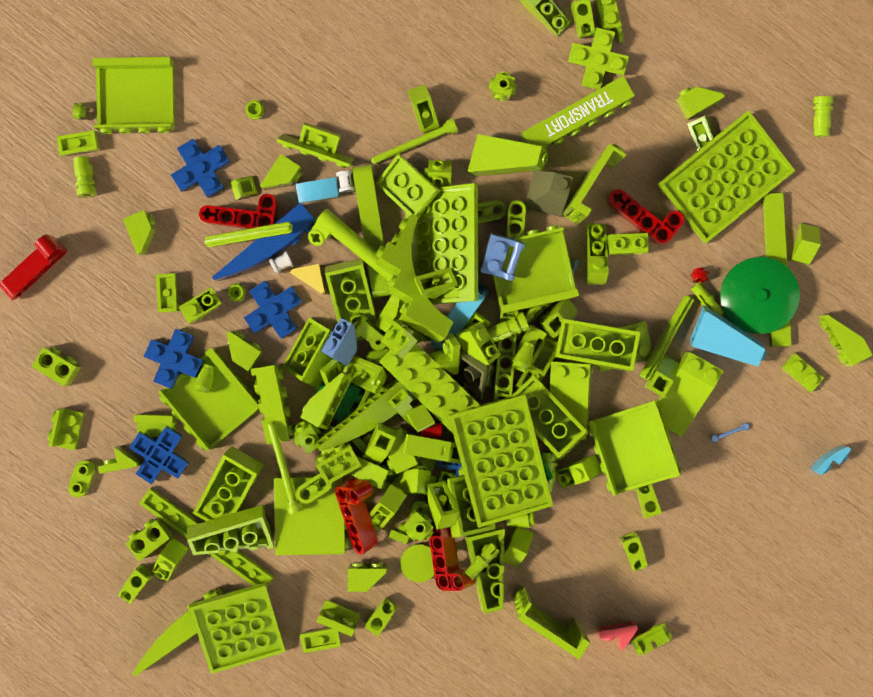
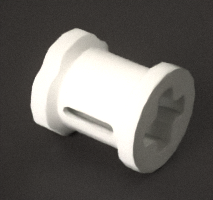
M352 170L336 173V176L339 177L340 193L356 190L353 186Z
M287 251L275 259H269L276 274H279V271L289 266H294Z

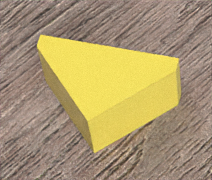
M320 264L291 270V274L321 294H325L326 289Z

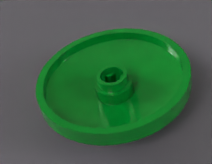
M767 257L749 258L735 265L725 276L720 289V303L727 319L743 331L753 334L770 333L785 326L796 313L800 300L799 285L791 270L783 263Z

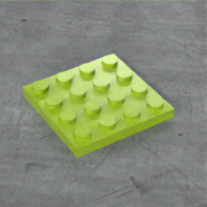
M265 582L189 604L192 619L211 674L286 652Z

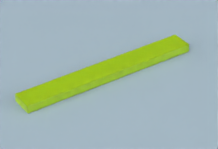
M783 193L766 194L763 197L766 257L775 259L787 266ZM790 321L782 328L770 332L771 347L792 346Z
M152 487L139 502L141 506L186 538L188 527L200 523ZM224 550L219 553L209 554L252 586L264 582L268 586L274 578V575L239 550L237 552Z

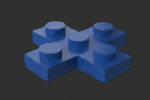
M191 139L177 148L187 164L171 174L181 192L198 183L207 198H210L224 189L215 171L230 163V160L220 145L203 154L196 141Z
M263 281L249 291L259 305V308L244 317L254 334L269 324L272 325L280 339L297 329L287 312L303 301L293 286H290L276 296L268 283Z
M175 328L168 346L152 339L150 340L144 357L160 363L153 382L173 389L180 372L197 378L204 360L188 354L195 336Z
M168 425L165 426L157 441L140 431L129 447L145 458L136 475L150 484L155 482L162 469L177 479L180 478L189 464L188 460L174 452L183 435Z

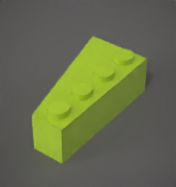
M278 364L251 369L252 376L256 375L257 378L254 384L255 392L261 397L258 400L260 413L264 414L265 417L262 418V425L266 444H272L268 430V423L270 422L275 424L280 442L292 440L294 428L292 424H289L288 417H291L289 405L286 406L285 398H288L287 388L283 387L282 379L285 378L283 368H280Z
M263 505L189 526L187 530V541L193 555L214 554L224 550L237 552L238 549L247 548L258 550V547L274 548V535Z
M502 526L496 527L493 530L464 536L470 564L476 560L475 557L477 555L480 556L490 543L500 551L489 562L488 568H484L476 576V591L480 609L484 614L503 609L505 528Z

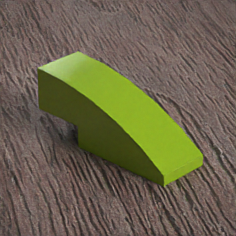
M547 336L540 342L533 354L530 369H527V372H522L514 389L518 390L533 375L541 382L555 358L558 342Z

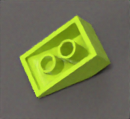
M460 476L447 479L448 489L459 510L455 526L450 527L452 538L496 529L495 523L478 528L465 477Z

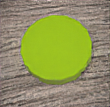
M413 544L403 552L400 560L401 570L409 580L425 582L434 576L430 546Z

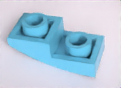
M336 177L296 184L299 203L340 196Z
M843 445L835 447L820 457L810 470L819 475L826 474L831 469L832 462L839 465L845 462L849 457L851 449Z

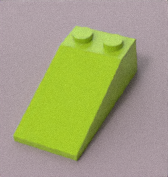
M360 258L325 266V276L337 322H339L340 318H343L354 325L364 315L375 324L377 317L363 260ZM360 335L356 341L364 340V338Z
M562 318L555 357L634 372L640 332Z
M691 352L683 354L679 361L680 365L674 382L665 397H659L658 399L667 429L681 437L723 373V370Z
M552 361L550 393L588 430L592 364ZM587 435L582 440L587 441Z
M533 375L512 396L523 393L526 395L535 434L561 460L588 434V431Z
M231 446L222 456L193 514L205 521L238 512L262 471L264 464Z

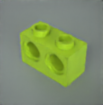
M648 233L609 234L607 236L608 256L648 253Z
M55 346L43 347L31 367L64 387L70 386L82 367L77 364L78 360L71 356L66 357L62 355V351ZM48 355L53 358L51 365L46 361ZM65 365L69 367V373L67 375L63 373V367Z
M152 518L144 524V530L141 532L136 530L128 536L130 540L125 544L139 562L174 536L161 519L154 520ZM153 528L159 529V537L153 534ZM138 539H141V540L144 541V543H145V547H144V548H141V547L138 546V544H137Z

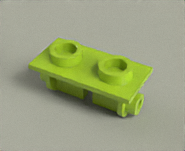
M665 623L653 626L651 630L636 635L630 641L638 656L641 654L643 656L655 650L652 645L653 642L656 643L657 647H660L670 642L672 636L667 630Z

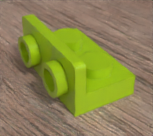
M389 317L387 321L393 327L386 332L381 342L400 358H403L416 344L417 340L412 336L414 332L398 319L394 321Z
M57 408L52 415V430L48 433L49 446L77 450L85 412Z
M349 442L335 446V450L330 453L324 452L315 460V465L327 485L361 467Z
M326 599L316 622L352 637L360 618V613Z

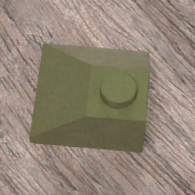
M534 171L525 207L561 217L573 177L555 172Z
M461 348L458 374H453V379L461 386H466V389L479 399H482L484 397L487 365L467 354Z

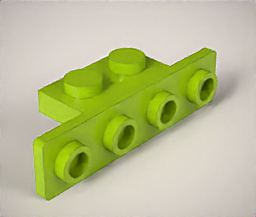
M306 122L303 124L300 139L282 134L277 140V143L282 144L284 148L300 150V153L304 155L317 156L319 160L334 162L342 168L350 167L354 162V158L337 153L341 138L340 134Z

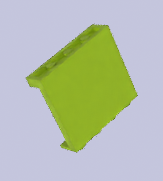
M170 57L92 58V65L96 68L97 125H94L95 129L100 131L101 134H112V131H119L122 134H130L131 131L150 133V130H158V133H169V130H175L174 61Z
M608 144L598 156L562 214L564 217L577 225L588 217L592 209L581 202L603 167L607 165L614 169L626 156L620 146Z
M558 225L547 227V231L539 232V229L527 232L528 235L520 237V234L508 236L526 244L519 256L514 272V281L493 275L501 314L579 296L578 289L575 287L563 234L564 227L558 228ZM513 246L508 248L502 270L507 271L514 250Z
M215 347L207 350L206 354L200 358L204 360L203 365L207 364L215 367L212 390H209L208 394L195 390L193 383L196 378L184 373L177 377L173 389L165 387L163 390L158 391L161 395L159 398L162 403L170 406L173 410L171 412L172 415L185 424L184 429L190 435L193 434L197 439V445L206 451L211 450L259 410L258 399Z
M658 400L589 422L588 432L591 437H594L596 443L594 444V450L597 456L600 455L602 461L600 468L603 474L606 473L608 479L606 486L613 496L682 475Z
M282 476L274 478L275 555L346 553V549L350 548V538L346 537L347 528L335 495V488L348 481L345 480V476L334 481L330 490L307 504L302 503L304 510L293 514H288L286 506H288L287 502L289 500ZM290 477L295 496L298 487L313 477ZM324 479L319 481L320 485H326ZM304 490L303 494L309 496L310 491Z
M525 586L522 589H518L513 596L518 620L580 660L590 645V641L581 623L574 619L567 629L532 605Z

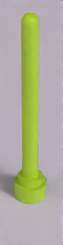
M454 119L446 120L442 127L372 157L371 162L377 164L447 133L448 135L451 133L453 135L458 133Z
M273 422L268 423V430L289 500L287 502L288 506H286L288 514L297 513L304 509L302 503L296 499L276 426Z

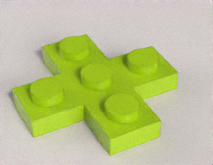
M596 28L591 47L572 43L568 62L586 66L581 86L600 89L605 71L624 75L629 56L610 52L615 32Z

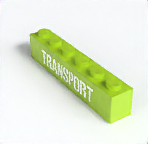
M623 75L523 131L521 137L525 143L542 146L548 150V146L552 144L557 146L565 141L564 137L568 135L573 137L580 133V128L586 125L588 128L598 122V118L611 116L615 113L614 109L627 107L632 103L630 100L635 95Z

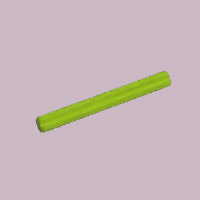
M288 221L205 237L204 242L207 247L287 234L293 231V225Z
M684 296L641 371L640 377L644 380L649 381L691 308L694 299L690 296Z

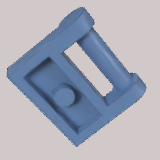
M491 233L480 272L514 281V272L521 250H524L526 243ZM513 246L514 250L507 271L502 270L508 248Z

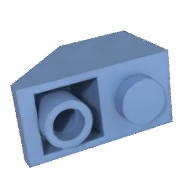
M340 318L329 339L326 341L322 352L348 366L357 351L355 326Z

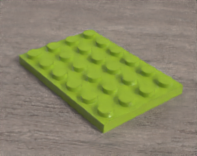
M747 110L657 183V185L675 208L683 214L685 221L700 240L706 244L791 175L795 169L752 113Z
M471 183L439 187L440 192L418 218L413 232L411 246L415 275L420 276L450 267L458 285L436 299L428 298L433 305L478 302V185Z
M524 393L448 414L478 528L553 506Z

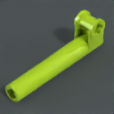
M325 209L317 218L315 225L308 234L311 244L320 246L333 235L389 281L392 273L375 264L378 258L375 256L377 251L330 210Z

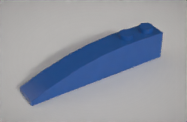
M299 203L277 222L289 221L293 225L291 233L255 240L212 278L220 281L238 275L273 258L290 245L295 246L301 241L300 237L305 232L309 234L316 220Z

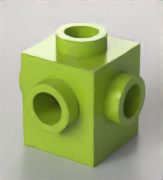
M508 72L496 73L495 78H491L488 88L492 90L491 97L502 102L505 100L509 101L510 96L515 95L517 84H514L515 77H511L512 74ZM500 83H501V84H505V85H507V86H506V87H501V86H500Z
M429 160L428 168L424 170V176L437 188L451 186L452 161Z
M308 421L298 423L293 429L295 435L293 440L298 447L302 446L305 452L309 454L317 449L314 443L322 438L320 435L322 432L319 427Z
M417 510L403 525L408 530L407 535L414 541L417 539L420 542L423 539L427 541L434 533L432 531L434 528L433 520L426 513L422 515ZM422 525L424 528L419 530L417 526Z

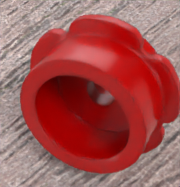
M696 268L690 276L694 283L705 282L708 280L709 271H705V268Z

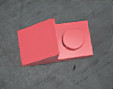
M635 621L597 627L598 636L604 641H611L618 637L619 647L622 651L638 630Z

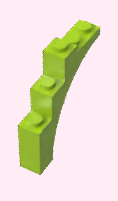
M411 214L407 219L403 218L399 225L401 230L399 234L396 233L391 243L388 242L384 247L380 246L375 255L378 257L375 264L392 273L387 283L390 285L387 292L405 302L400 309L402 314L399 320L439 343L446 339L453 321L444 316L427 297L421 296L415 283L414 277L416 275L412 262L411 245L413 232L419 217Z

